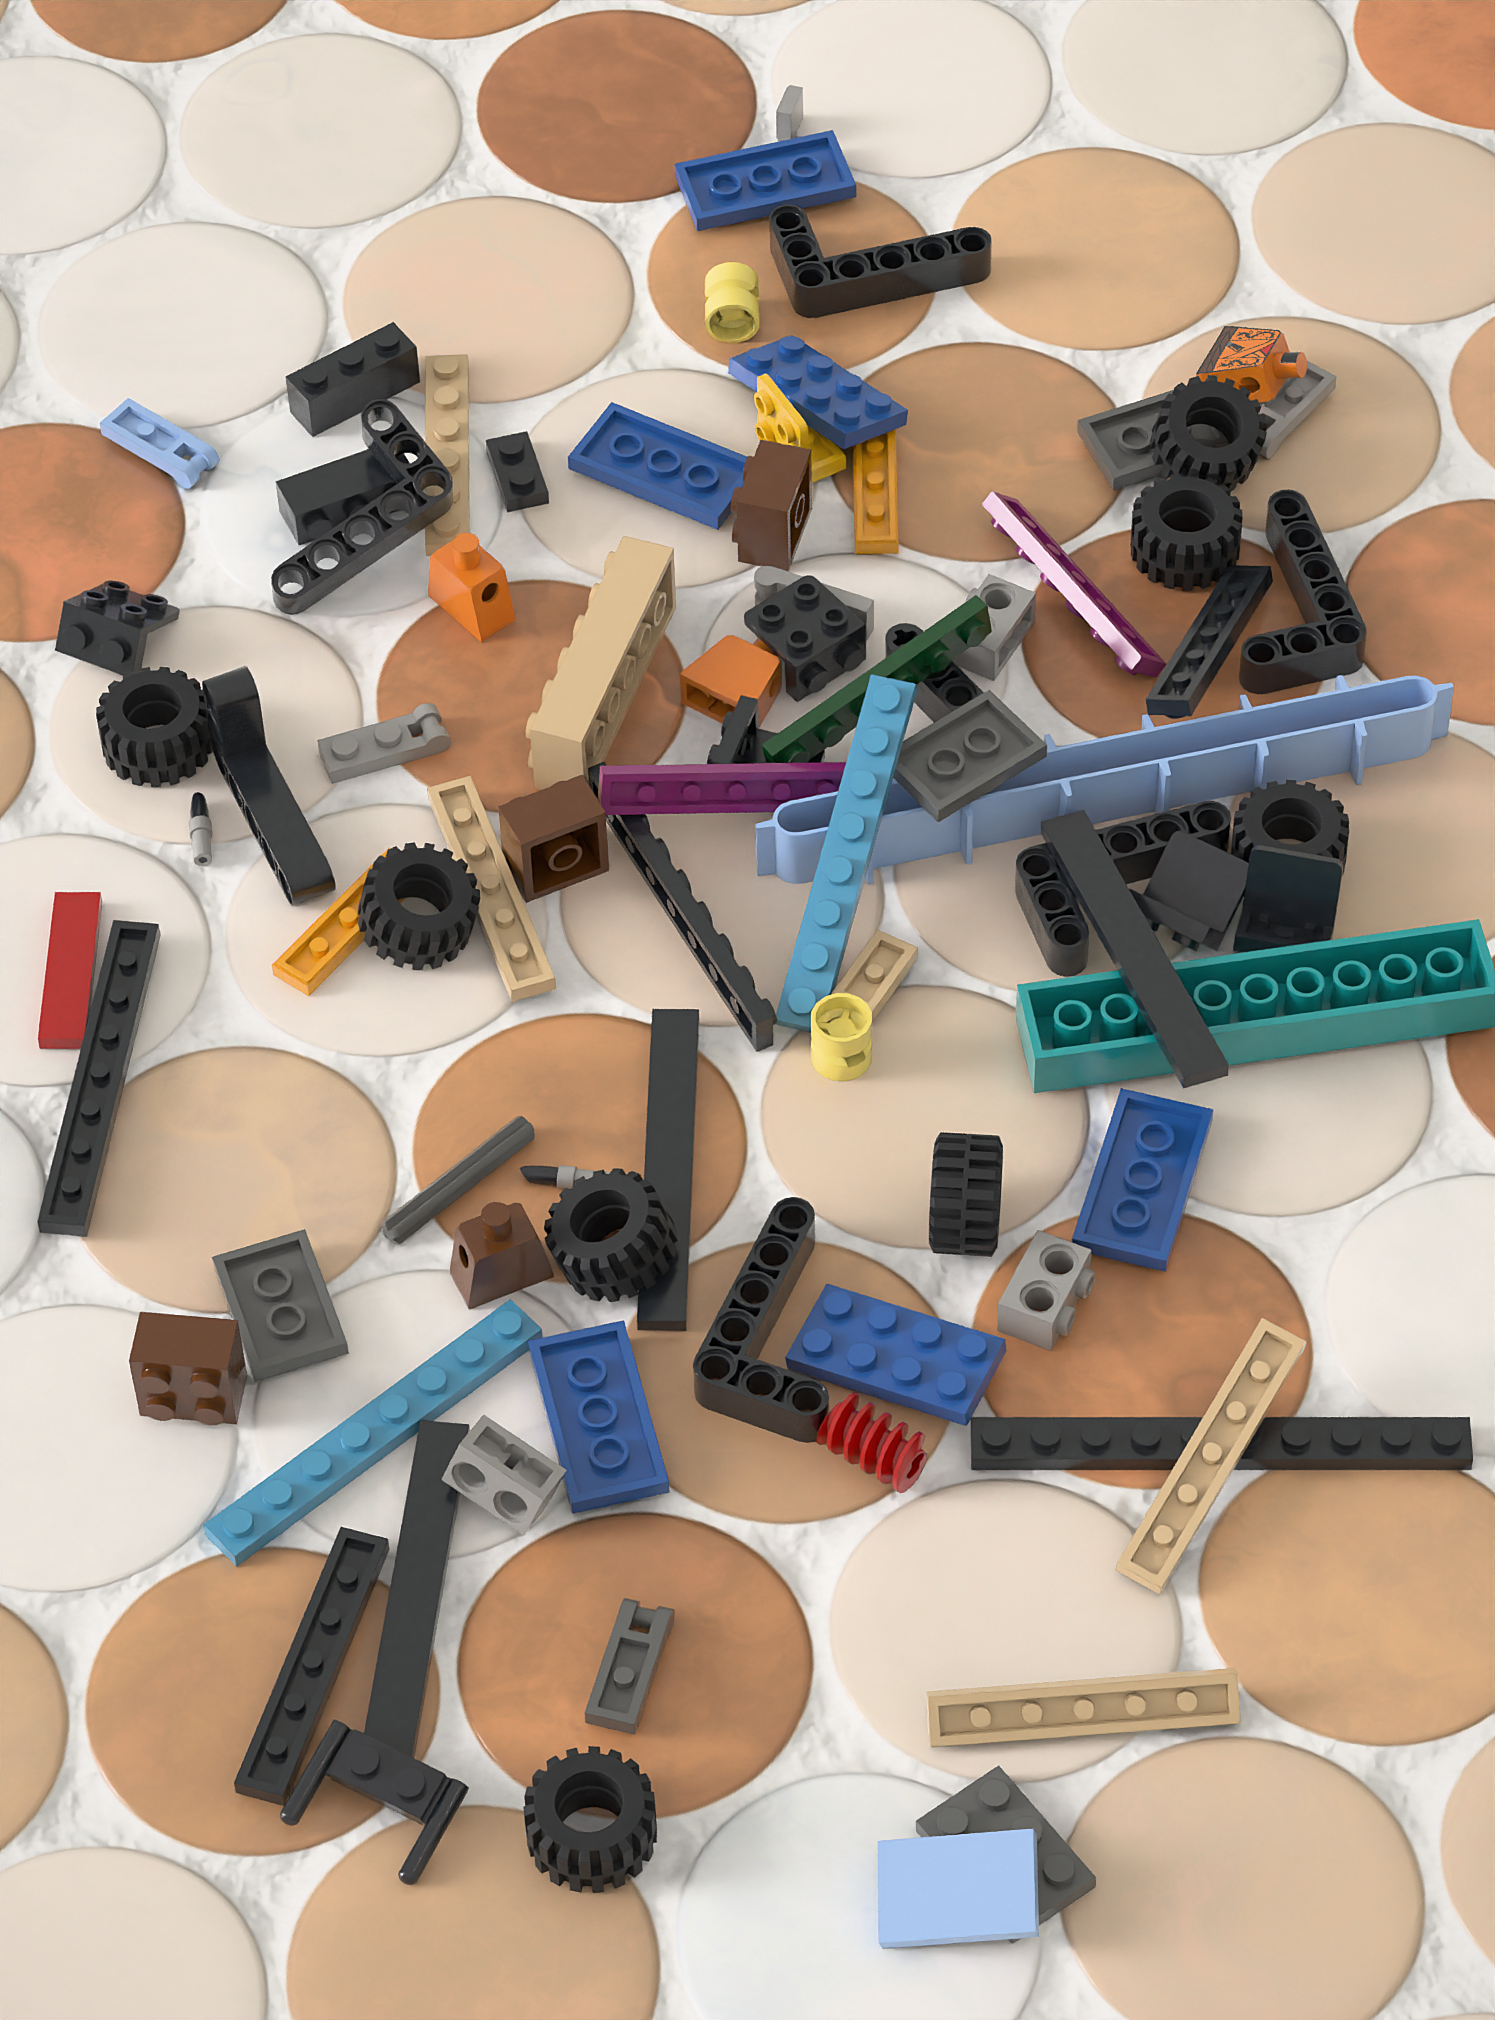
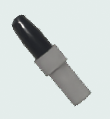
M196 792L193 794L191 801L189 835L192 839L194 863L198 866H207L212 861L210 840L212 838V823L209 819L205 796L202 793Z
M559 1165V1167H520L523 1176L529 1183L553 1185L560 1189H572L576 1186L575 1180L582 1176L585 1179L593 1177V1172L596 1171L577 1169V1166Z

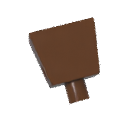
M501 1202L489 1203L482 1209L481 1216L462 1222L456 1227L450 1274L469 1310L554 1277L541 1241L521 1203L515 1202L510 1205Z

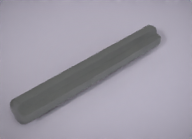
M523 1116L515 1117L382 1222L385 1236L394 1244H400L531 1142L535 1137L533 1125Z

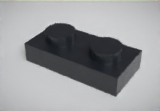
M525 431L485 440L486 452L507 513L549 504L548 489L528 432Z

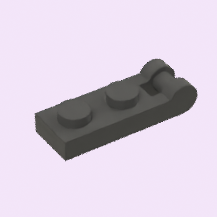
M628 1598L623 1599L585 1710V1723L635 1735L666 1639L669 1638L673 1627L674 1609L658 1606L656 1610L640 1607V1601ZM635 1627L649 1629V1633L637 1632L634 1629Z

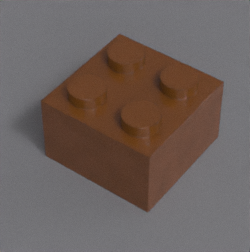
M760 440L755 455L748 456L746 459L742 488L736 487L732 495L731 513L737 514L732 530V542L738 543V562L757 566H773L789 572L812 511L811 449Z
M583 775L566 781H559L551 787L524 797H517L506 804L498 806L502 852L517 888L526 903L609 871L606 812Z
M140 1312L129 1358L140 1416H148L159 1421L171 1419L193 1420L206 1425H218L220 1423L237 1424L247 1379L238 1320Z

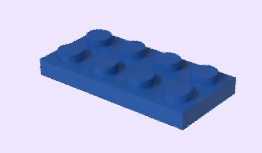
M833 130L674 164L676 180L697 231L770 216L771 211L781 205L790 204L803 209L856 197V183Z
M793 335L783 337L778 341L759 348L750 349L748 352L729 359L728 374L756 392L757 377L765 373L768 374L804 419L806 425L843 449L905 426L907 423L908 409L892 400L887 394L881 393L864 382L859 376L833 362L831 358L805 344L802 339Z
M611 402L568 456V469L719 530L731 514V500L734 489L736 487L742 488L743 470L747 456Z
M1121 1088L1072 1237V1243L1091 1249L1092 1255L1166 1272L1212 1125L1214 1109Z
M826 1284L785 1359L787 1369L967 1426L1007 1350L1006 1342L1003 1338Z
M624 1320L529 1340V1354L558 1463L567 1470L563 1476V1482L572 1514L670 1493L668 1476Z

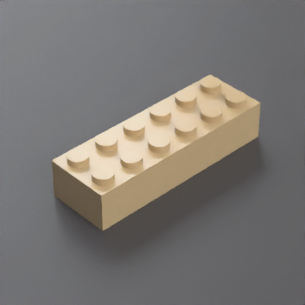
M623 536L616 552H609L604 565V577L600 584L595 583L589 596V608L585 616H578L573 630V641L569 648L564 647L558 659V672L554 680L549 679L546 682L542 693V705L538 713L533 712L527 722L526 738L531 739L528 767L533 769L535 788L543 790L559 781H566L579 775H583L589 784L588 768L604 762L676 609L674 548Z

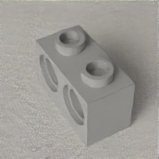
M988 574L978 589L973 588L970 591L966 602L977 595L987 604L992 632L979 645L968 648L952 661L960 668L995 681L1035 623L1036 592Z
M1037 1230L998 1303L997 1331L1052 1351L1060 1334L1064 1336L1069 1334L1075 1321L1077 1309L1074 1307L1079 1297L1086 1299L1094 1285L1096 1272L1090 1270L1091 1249ZM1036 1309H1041V1310H1045V1311L1038 1312V1311H1034V1310H1036Z
M483 1414L459 1444L441 1480L522 1535H525L548 1506L567 1470Z

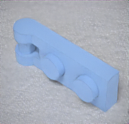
M127 398L100 422L101 434L172 475L175 481L185 489H190L200 480L199 474L203 470L210 471L220 461L218 453L212 446L130 398ZM188 455L191 459L186 461L182 457Z

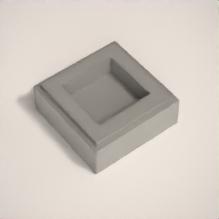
M789 85L783 94L776 110V139H778V142L793 139L796 136L803 120V87Z

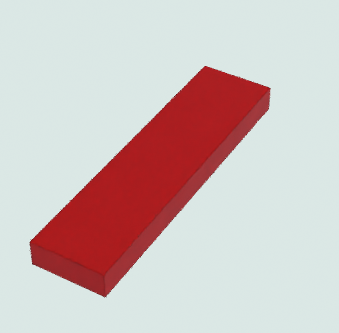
M55 892L38 1031L40 1049H81L91 1010L102 911L101 892Z

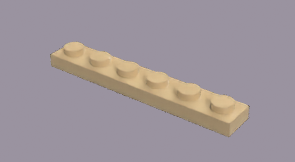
M468 354L425 356V442L448 469L453 481V503L450 510L425 527L426 556H432L435 551L451 542L458 534L470 533ZM428 486L425 488V494L429 496H437L444 491L439 486Z
M471 776L428 787V800L449 850L453 852L452 858L455 861L462 858L468 864L466 873H474L478 881L475 888L480 890L477 919L511 1001L514 1002L555 990L556 979Z
M1264 1318L1261 1319L1117 1562L1116 1571L1159 1595L1162 1593L1304 1351L1305 1340Z
M1235 1668L926 1691L929 1742L931 1747L1241 1723L1238 1673Z

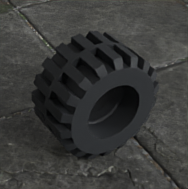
M1208 375L1206 381L1203 382L1199 376L1190 378L1187 386L1181 382L1174 387L1172 394L1168 393L1159 411L1150 439V449H1155L1152 459L1155 465H1163L1160 474L1165 479L1175 474H1180L1181 477H1189L1190 474L1199 475V479L1206 480L1209 477L1217 480V486L1225 485L1231 491L1235 490L1237 483L1243 484L1248 479L1250 472L1253 471L1267 435V432L1264 431L1267 424L1266 417L1259 414L1262 406L1257 399L1249 400L1250 391L1243 386L1238 390L1233 387L1235 381L1226 378L1225 382L1222 383L1217 381V376ZM1196 424L1212 426L1224 434L1229 445L1221 448L1204 446L1191 436L1187 427Z
M1180 474L1171 475L1169 480L1163 478L1155 480L1153 487L1146 486L1141 491V497H1136L1132 511L1130 547L1132 560L1137 562L1136 568L1141 574L1148 573L1150 581L1155 584L1161 581L1164 583V587L1169 589L1179 586L1183 587V591H1192L1194 586H1200L1201 589L1211 587V581L1219 582L1229 565H1236V560H1239L1243 514L1238 498L1231 496V490L1225 485L1217 486V480L1209 477L1206 480L1199 479V475L1190 474L1189 477H1181Z
M150 667L140 668L141 672L133 674L130 671L122 675L123 680L121 682L114 680L108 685L109 692L101 694L99 698L100 706L96 707V718L103 757L106 759L107 766L110 770H116L117 776L122 780L131 778L132 784L138 786L150 783L151 787H161V783L164 782L174 785L180 783L179 778L183 776L187 778L192 777L196 774V767H204L208 762L207 754H212L213 752L204 694L200 683L195 678L188 679L187 673L183 671L170 672L169 667H159V670L152 671ZM155 725H165L159 728L146 729Z
M1286 780V784L1280 785L1277 781L1269 782L1266 789L1255 788L1250 791V798L1244 797L1239 803V810L1235 811L1231 855L1249 863L1252 848L1256 845H1263L1339 859L1343 863V876L1349 840L1348 814L1343 813L1344 806L1339 800L1331 801L1332 793L1326 789L1316 790V784L1306 782L1305 785L1296 784V780ZM1279 839H1294V840L1301 841V842H1303V843H1302V844H1285V843H1281V842L1276 841V840H1279Z
M415 842L405 843L404 850L402 851L397 846L388 849L386 857L380 855L374 861L373 867L369 869L357 913L360 915L358 920L360 932H366L364 941L368 947H378L377 956L383 960L388 956L393 958V965L403 968L404 963L412 964V970H423L424 964H429L432 969L442 967L444 958L448 962L453 961L457 958L459 950H464L468 944L479 910L480 890L475 889L478 882L475 874L466 873L468 864L462 858L457 861L452 859V851L446 848L442 852L434 850L435 844L425 843L424 848H417ZM407 897L421 898L433 904L440 913L426 916L418 915L406 910L398 900Z
M940 1132L935 1140L929 1211V1245L933 1253L992 1257L996 1251L999 1236L1003 1144L999 1135Z
M613 1168L610 1174H606L604 1170L593 1172V1177L585 1179L582 1176L575 1180L576 1186L572 1189L565 1188L559 1194L560 1202L552 1203L548 1211L552 1218L545 1220L544 1230L547 1236L544 1238L548 1249L567 1281L580 1295L587 1294L590 1300L600 1301L606 1296L609 1302L619 1301L620 1297L626 1294L628 1298L639 1295L638 1290L646 1286L649 1289L656 1284L654 1278L658 1274L664 1275L670 1268L666 1261L675 1258L677 1249L674 1243L678 1241V1232L653 1185L647 1179L643 1180L639 1173L631 1171L626 1175L624 1170L619 1168ZM618 1229H621V1230H620L616 1235H614L613 1237H611V1238H609V1239H607V1240L601 1241L605 1236H607V1235L610 1234L611 1232H613V1231H615V1230H618Z
M588 1746V1753L581 1754L578 1753L577 1748L566 1750L567 1758L560 1760L555 1755L547 1760V1771L538 1769L532 1776L533 1787L527 1786L523 1810L530 1857H535V1866L542 1874L549 1871L550 1881L554 1884L561 1886L564 1881L569 1882L570 1891L581 1893L583 1886H592L593 1893L604 1892V1885L612 1883L616 1889L625 1885V1875L629 1874L635 1878L643 1871L642 1861L649 1862L654 1853L653 1843H657L655 1796L654 1792H651V1781L646 1773L640 1774L639 1764L631 1758L623 1763L621 1752L611 1749L608 1755L600 1754V1747ZM588 1807L603 1808L618 1817L608 1827L595 1832L577 1831L563 1823L575 1811Z

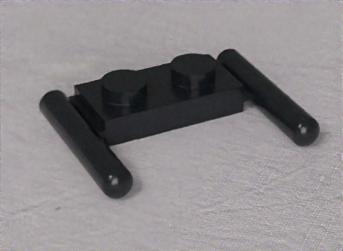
M333 1720L281 1810L280 1818L286 1825H297L324 1777L327 1775L331 1777V1780L421 1825L425 1824L398 1873L401 1882L406 1885H414L418 1882L465 1798L469 1787L463 1782L449 1778L445 1773L356 1729L352 1730L340 1721Z

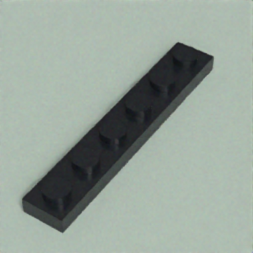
M1229 565L1146 697L1148 715H1165L1171 719L1192 716L1273 582L1271 566Z
M340 1527L234 1781L236 1793L282 1806L286 1804L390 1550L387 1538Z

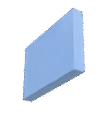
M1034 1829L878 1841V1931L880 1946L884 1949L1039 1937L1037 1834Z

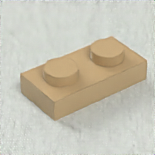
M877 929L831 995L835 993H849L860 997L868 1004L872 1012L873 1023L917 961L918 947Z

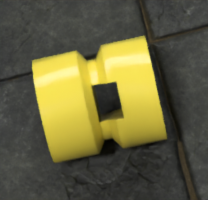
M727 262L715 266L705 277V328L710 336L721 342L740 343L749 340L757 333L760 327L759 277L752 268L745 264Z
M835 993L822 998L811 1011L812 1063L815 1070L823 1077L833 1081H850L859 1078L867 1072L872 1063V1012L868 1004L860 997L849 993Z

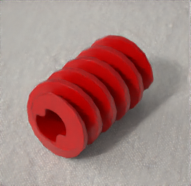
M855 1392L849 1394L843 1402L836 1404L827 1414L817 1433L816 1442L819 1445L827 1444L828 1449L835 1455L843 1454L844 1459L852 1465L860 1463V1469L865 1473H876L877 1479L883 1484L893 1483V1489L898 1493L906 1492L919 1479L925 1467L927 1453L922 1450L925 1435L919 1431L907 1441L905 1439L909 1428L907 1423L901 1422L890 1431L889 1427L892 1422V1415L885 1412L874 1421L873 1417L876 1406L869 1402L860 1411H857L860 1397Z

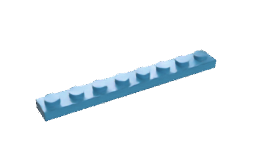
M872 674L870 676L776 1013L777 1025L811 1033V1011L818 1001L825 996L831 995L835 989L917 694V687L914 683Z
M511 1299L203 1524L205 1535L237 1567L417 1434L420 1420L434 1421L529 1351L528 1341L543 1338L542 1328Z

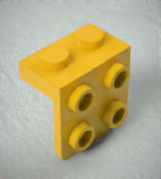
M765 373L758 376L757 393L754 394L755 405L758 409V423L755 424L758 440L811 449L812 483L846 469V456L834 442L806 425L804 419L768 374Z

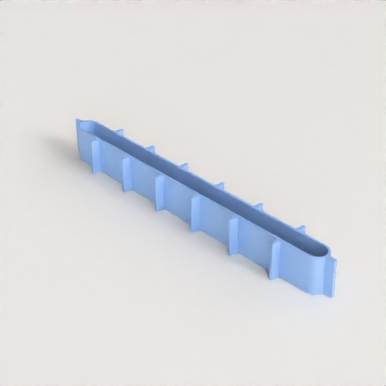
M1338 675L1335 691L1256 707L1251 706L1244 694L1240 695L1239 710L1158 727H1154L1149 715L1145 714L1142 715L1141 730L1056 747L1051 735L1046 734L1044 735V742L1047 744V757L940 822H937L896 780H892L865 880L868 885L874 884L873 869L959 851L966 864H972L973 848L1041 835L1042 821L1081 810L1085 811L1092 824L1154 811L1158 814L1169 811V808L1247 793L1257 787L1266 789L1267 783L1277 781L1280 785L1286 784V780L1301 782L1350 772L1356 785L1362 784L1364 768L1420 757L1430 749L1432 740L1448 736L1454 686L1452 683L1434 685L1430 680L1416 675L1349 688L1343 675ZM838 791L783 803L775 810L772 820L755 824L758 876L777 874L780 879L792 884H802L814 880Z

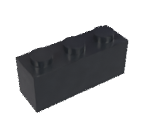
M392 322L285 376L290 413L312 437H315L358 415L369 402L375 399L387 400L420 383L417 346Z
M369 449L275 481L279 512L298 545L318 539L397 485ZM401 454L396 458L402 463H409L405 454Z

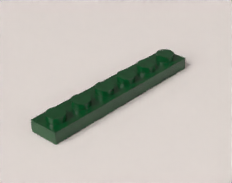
M975 595L763 743L762 749L766 763H807L827 747H833L838 744L844 735L857 726L871 674L917 685L934 672L945 669L951 660L968 648L979 645L992 632L987 604Z

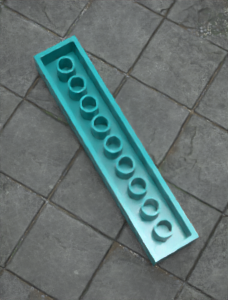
M1479 919L1171 963L1229 1065L1495 1027V968ZM1117 970L1017 984L1016 1022L1034 1093L1174 1073Z

